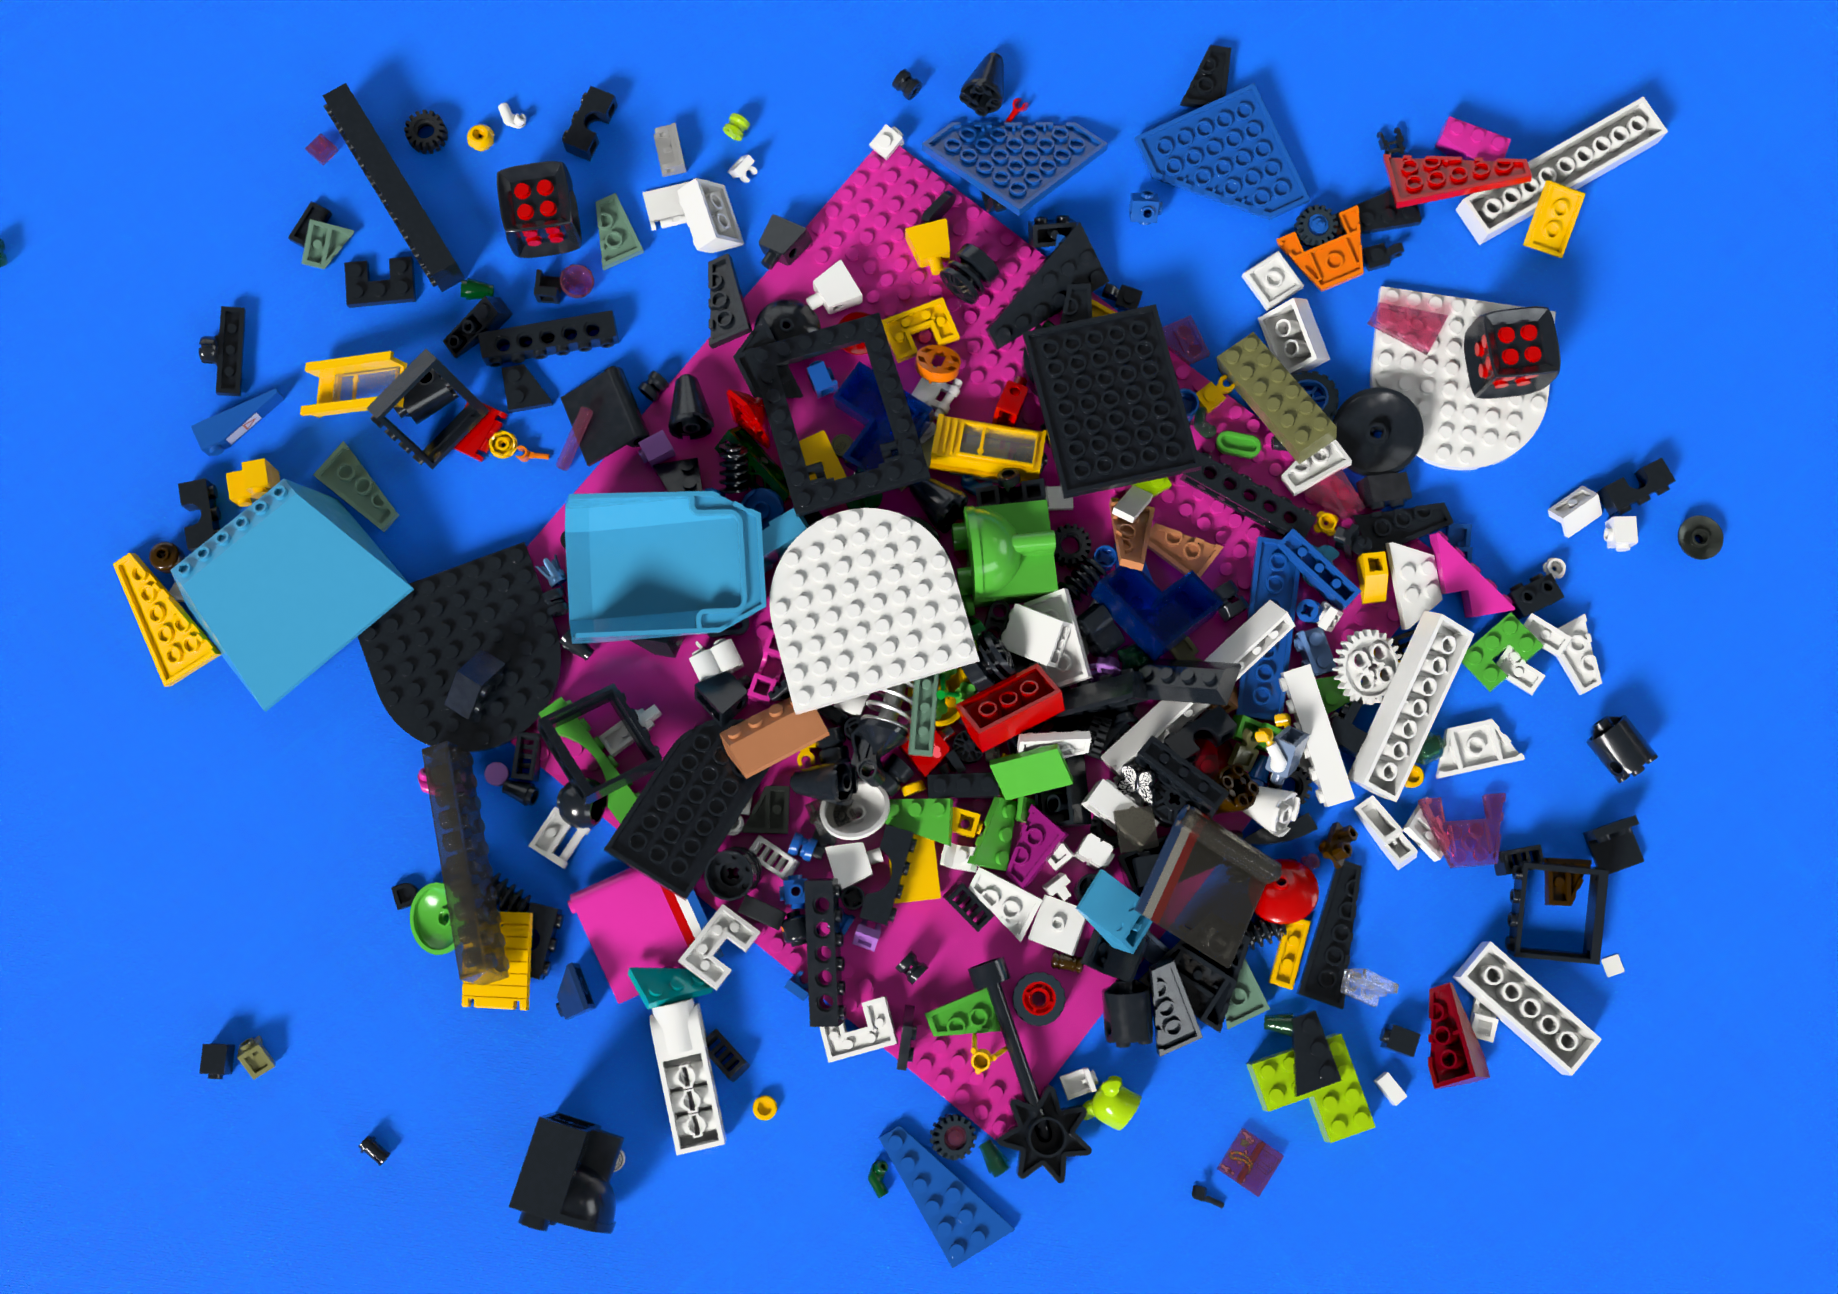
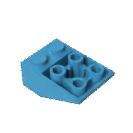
M1103 869L1099 870L1076 907L1080 914L1113 948L1134 954L1153 922L1134 910L1140 897Z

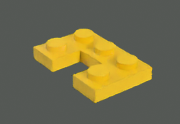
M943 297L882 320L889 345L897 363L917 355L918 350L911 335L931 328L938 345L944 346L960 339Z

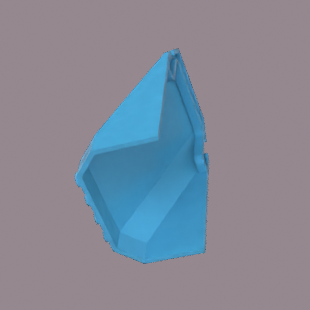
M714 491L568 495L565 503V545L569 624L572 644L719 633L766 607L760 512L744 507L742 504L731 501Z

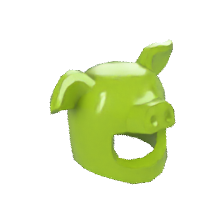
M1110 1076L1097 1089L1093 1099L1082 1105L1087 1109V1114L1083 1120H1090L1096 1117L1102 1123L1120 1131L1137 1111L1142 1097L1122 1086V1078Z

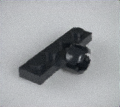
M221 306L219 334L215 337L203 336L199 342V345H201V348H199L201 362L217 365V395L241 396L245 308Z

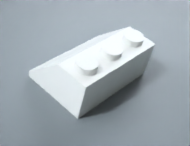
M695 178L677 190L680 204L687 219V225L693 237V243L698 251L715 253L744 244L724 185Z
M1292 298L1258 318L1270 351L1291 375L1299 374L1301 371L1312 370L1330 360L1307 299Z

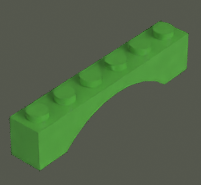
M560 697L538 714L542 718L571 704L572 701L570 699L565 701ZM577 717L555 728L559 736L581 744L596 758L602 768L606 782L620 775L616 769L619 764L612 755L606 756L602 750L605 748L604 744L598 736L595 738L591 736L588 731L592 728L584 718L579 720ZM633 783L608 794V808L620 824L640 795V792L635 794L630 788Z

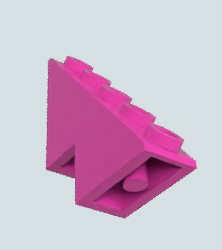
M1438 531L1435 534L1429 535L1441 594L1461 591L1465 618L1515 610V607L1512 605L1514 602L1505 594L1502 595L1496 589L1497 585L1492 580L1485 579L1480 574L1481 570L1477 565L1469 563L1464 558L1465 554L1459 548L1453 547L1447 542L1449 539L1444 533Z

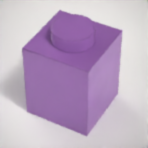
M663 430L638 442L641 448L638 453L644 463L649 462L651 468H653V465L660 464L676 455Z

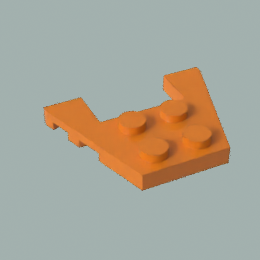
M1358 205L1339 213L1338 216L1346 234L1304 252L1296 232L1276 239L1277 245L1321 292L1362 276L1364 273Z

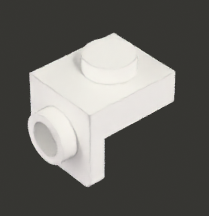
M886 124L869 145L884 159L888 160L898 146L902 147L904 145L903 134L896 127L890 128Z
M1088 1067L1059 1077L1067 1100L1097 1091L1095 1087L1098 1084L1094 1070L1089 1071Z

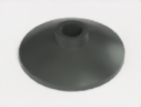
M1701 515L1692 516L1685 520L1678 530V542L1681 549L1694 559H1710L1718 554L1723 546V532L1720 526L1709 517ZM1695 536L1700 539V543L1696 542Z

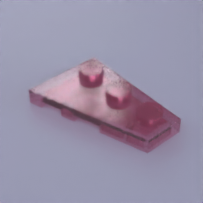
M1379 302L1367 324L1427 355L1448 315Z

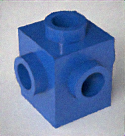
M1152 191L1131 193L1130 221L1138 222L1142 225L1157 223L1158 215H1162L1163 207L1158 195Z
M802 875L788 876V880H784L783 886L779 887L780 901H785V905L790 906L791 910L805 908L804 881L808 879H802ZM794 887H799L801 890L798 896H794L791 893Z

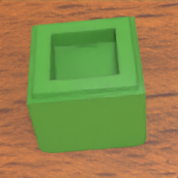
M1024 796L1017 799L1016 822H1027L1031 804L1035 805L1033 799Z

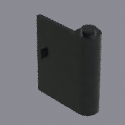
M608 367L600 375L561 397L589 467L626 445L633 448L640 447L638 442L650 436L624 371L620 367Z

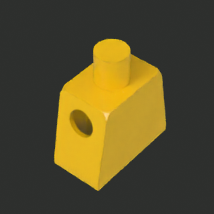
M947 219L905 228L906 242L918 266L921 268L930 266L932 275H939L940 271L944 268L943 262L950 260Z

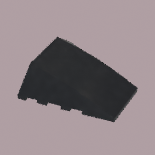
M1209 912L1158 962L1169 957L1173 959L1194 1015L1221 1033L1223 1021L1227 1014L1251 938ZM1148 970L1139 981L1151 988Z

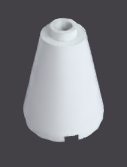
M1259 786V793L1256 795L1254 804L1248 809L1243 810V812L1273 835L1282 837L1291 829L1287 827L1290 821L1295 822L1298 816L1300 798L1296 797L1297 793L1293 791Z

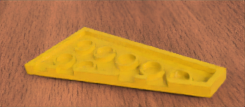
M128 553L113 563L164 687L173 686L221 655V652L136 553Z

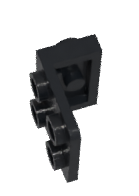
M1094 928L1081 964L1102 974L1131 983L1135 978L1149 941L1143 937L1134 954L1113 948Z

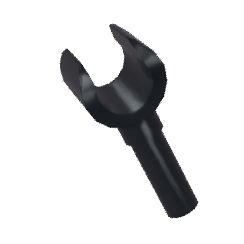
M1193 1185L1192 1197L1194 1199L1209 1202L1221 1209L1224 1207L1223 1202L1211 1196H1206V1187Z

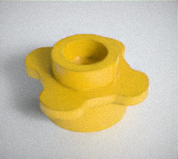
M1318 512L1316 514L1317 522L1313 526L1314 531L1333 536L1336 532L1334 528L1339 520L1338 517L1331 513Z

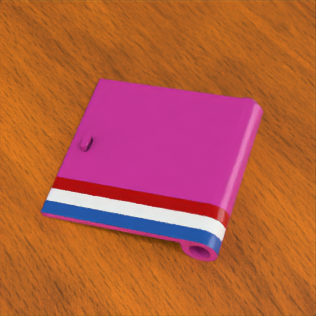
M628 868L571 894V900L567 901L572 914L577 913L618 1004L639 995L628 976L629 967L687 969L679 963V959L708 923V919L694 889L685 901L633 868ZM721 948L714 955L716 959L724 956Z

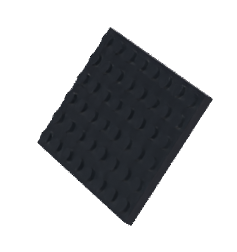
M1156 304L1023 332V340L1064 499L1201 470L1200 460Z

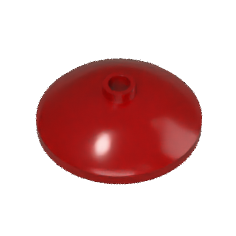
M1275 859L1262 864L1255 870L1247 884V898L1253 911L1262 919L1275 924H1291L1304 919L1313 911L1319 897L1318 882L1312 871L1302 863L1290 859ZM1279 882H1285V883H1286L1285 885H1282V886H1281V885H1278Z

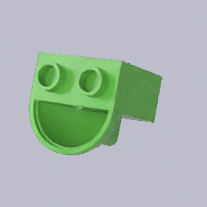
M1047 500L979 507L965 506L962 523L951 524L954 551L966 550L967 567L957 568V584L961 596L971 595L974 608L988 607L993 602L1003 600L1008 604L1026 603L1058 591L1054 560L1056 539L1054 530L1050 528Z

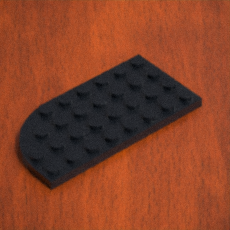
M713 719L693 729H689L681 735L671 746L661 761V765L657 767L609 840L604 851L686 901L703 875L710 858L717 853L770 769L768 767L746 779L727 755L719 733L731 726L737 725L744 721V719H731L723 727Z

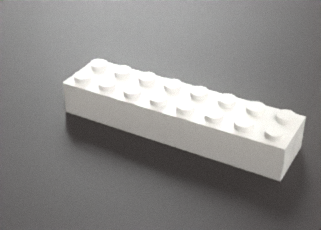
M1429 611L1423 612L1368 730V735L1348 773V779L1351 782L1379 797L1394 802L1398 801L1472 641L1473 632L1443 614Z

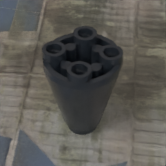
M989 53L985 56L961 88L960 101L973 109L979 116H986L988 113L998 111L1003 103L1004 64L1003 58L997 53Z
M932 477L931 479L907 485L910 488L911 494L937 530L947 533L951 529V524L957 519H962L964 507L968 503V495L965 492Z

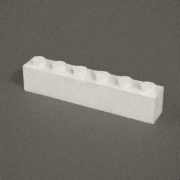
M1311 664L1280 673L1282 677L1279 678L1281 690L1283 692L1286 691L1289 698L1286 701L1290 714H1294L1296 720L1293 726L1310 734L1303 756L1305 759H1309L1311 767L1308 768L1311 780H1316L1318 790H1315L1319 803H1323L1325 807H1330L1355 799Z

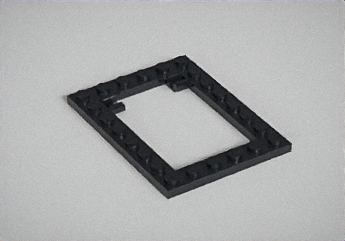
M879 313L748 350L797 517L931 479ZM864 343L894 441L880 444L884 463L878 464L879 468L834 480V477L827 479L822 461L808 466L805 464L777 367ZM898 450L899 455L892 456L891 452ZM816 474L817 479L810 480L809 475Z

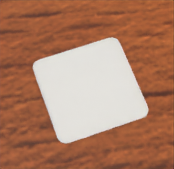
M1618 954L1601 960L1607 977L1625 971Z

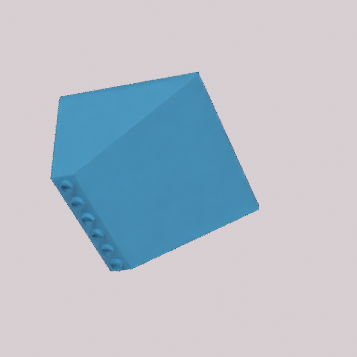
M287 479L281 480L170 570L194 621L221 652V656L265 712L414 590L338 499Z

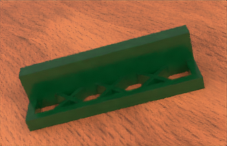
M741 425L729 429L714 449L719 454L726 452L725 449L719 448V445L728 441L747 447L748 454L745 456L748 457L749 470L745 473L748 475L746 483L752 490L766 488L775 491L785 504L787 500L791 499L783 470ZM755 475H760L763 478L764 487H760L756 483Z

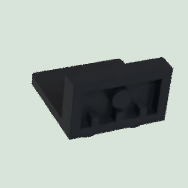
M1636 815L1583 833L1596 867L1609 870V874L1644 862L1632 832V826L1639 824Z

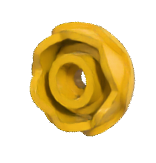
M474 125L467 133V142L470 147L477 151L488 150L494 144V132L487 125Z
M501 430L495 433L489 440L490 452L498 458H509L517 450L516 437L507 431Z

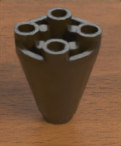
M1239 763L1225 766L1212 779L1230 792L1215 815L1246 810L1256 800L1259 786Z

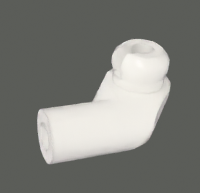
M502 103L498 106L502 119L507 126L520 129L526 125V116L522 113L520 115L518 113L516 115L512 114L508 103Z

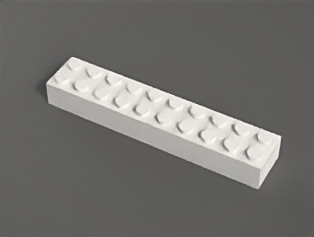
M1643 96L1529 161L1528 165L1532 174L1531 182L1473 193L1461 201L1456 208V212L1478 244L1481 245L1532 216L1536 210L1546 180L1577 190L1656 145L1667 134L1668 130Z

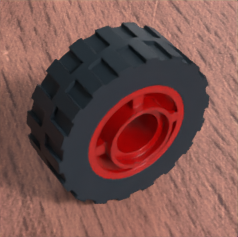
M1033 972L1019 980L1013 991L1012 1002L1016 1014L1023 1021L1030 1025L1042 1026L1052 1023L1060 1016L1065 1005V992L1061 983L1054 976L1045 972ZM1036 992L1043 993L1046 998L1045 1003L1041 1006H1037L1032 1002V995Z

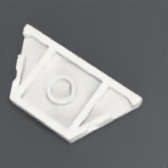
M1385 543L1401 630H1406L1421 619L1424 611H1430L1443 600L1435 557L1432 554L1397 543Z
M1493 719L1446 729L1444 733L1436 778L1439 779L1522 761L1525 757L1513 747L1512 741L1506 734L1500 731V727Z

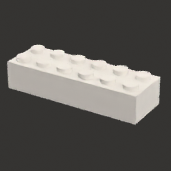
M1491 941L1481 942L1452 977L1562 1075L1572 1076L1602 1040Z

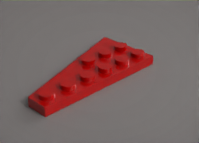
M1383 154V162L1396 208L1527 183L1532 180L1527 159L1498 158L1496 161H1483V158L1475 157L1474 160H1462V157L1426 156L1424 159L1412 158V155H1403V158H1391V154Z

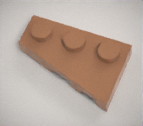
M1155 523L1151 528L1147 548L1196 584L1224 546L1214 545L1198 537L1194 538L1182 534L1180 531Z

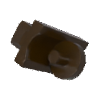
M1339 822L1333 823L1328 838L1320 842L1319 851L1325 859L1332 860L1336 869L1341 868L1345 858L1351 857L1352 848L1350 843L1357 839L1358 833L1351 825L1342 827Z

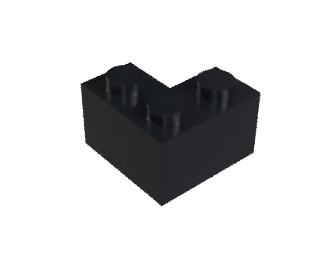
M481 649L457 671L445 705L467 719L471 718L475 713L479 714L486 704L484 698L489 694L492 686H498L503 680L505 674L502 672L506 663Z

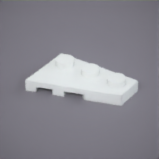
M1586 614L1557 628L1572 637L1569 645L1557 659L1579 695L1602 684L1597 660L1593 655L1590 643L1592 642L1590 633L1588 634L1586 626Z
M980 866L969 886V889L1021 942L1043 899Z

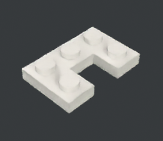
M1533 613L1524 623V626L1544 645L1543 649L1557 658L1561 656L1572 640V637ZM1509 646L1496 664L1508 676L1506 680L1532 696L1546 675L1526 664L1527 662Z
M722 904L679 959V963L717 991L732 970L714 957L716 952L726 939L744 952H747L761 932Z
M886 996L862 1003L868 1027L847 1032L845 1022L838 1027H819L829 1063L899 1043Z

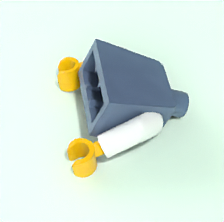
M1280 713L1274 716L1276 726H1284L1285 728L1274 737V740L1273 731L1270 728H1259V732L1255 733L1257 742H1266L1267 744L1265 748L1269 756L1265 769L1272 772L1270 781L1277 785H1283L1285 778H1288L1297 769L1310 736L1308 733L1291 727V717L1287 713Z

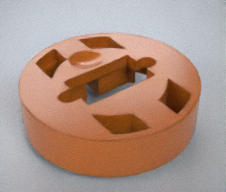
M928 345L921 348L917 352L915 360L917 373L924 379L929 380L930 384L932 382L943 383L952 381L958 376L961 365L959 355L952 349L941 345ZM935 355L945 357L941 367L937 366L934 368L933 364H931L933 359H935Z

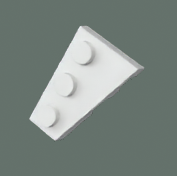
M1334 440L1301 464L1295 461L1282 474L1281 480L1291 494L1296 496L1349 467L1352 464V460L1338 441Z
M1079 730L1072 732L1053 731L1049 733L1019 734L1016 754L1058 743L1064 758L1089 752L1091 734L1090 731Z

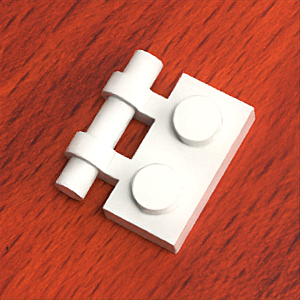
M922 377L907 403L910 406H915L926 415L930 408L935 409L933 417L937 420L938 414L946 415L948 413L951 402L954 398L958 397L959 389L963 384L961 380L956 378L952 385L946 382H932L930 384L929 380ZM941 391L946 393L942 401L936 400Z

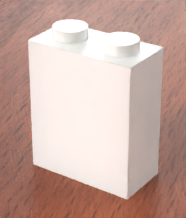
M1015 603L1014 608L1009 613V622L1006 630L1002 633L1001 641L1010 652L1043 665L1057 668L1072 623Z

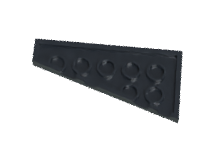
M1076 222L1070 233L1059 242L1058 247L1051 255L1047 256L1026 281L1027 283L1013 296L1011 302L1005 309L1000 311L985 330L995 349H1000L1023 335V332L1033 329L1038 324L1062 311L1068 284H1091L1092 293L1109 282L1080 222Z

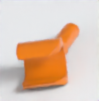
M522 445L517 447L519 451H525L523 456H516L522 462H527L530 458L549 460V454L531 452Z

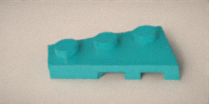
M629 967L628 976L647 1010L710 994L713 991L711 986L688 969Z

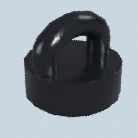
M1014 468L1004 469L997 474L998 484L1004 487L1006 493H1012L1015 486L1021 481L1019 471Z

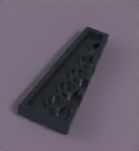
M1345 860L1341 868H1334L1296 993L1339 1009L1344 1008L1346 977L1350 963L1349 954L1353 939V922L1356 915V901L1358 899L1362 866Z

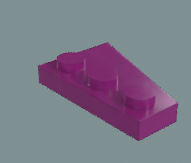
M1033 804L1030 806L1029 817L1026 824L1023 825L1020 841L1014 849L1005 873L1024 890H1026L1069 835Z

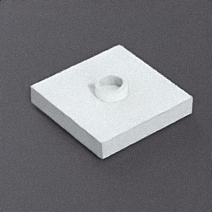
M1279 251L1242 274V278L1266 311L1304 287Z
M1044 894L1028 939L1073 956L1086 919L1076 909V905Z

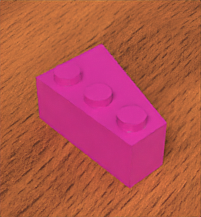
M1449 116L1441 128L1435 147L1446 156L1462 157V160H1474L1475 157L1483 158V161H1496L1498 158H1505L1511 139Z

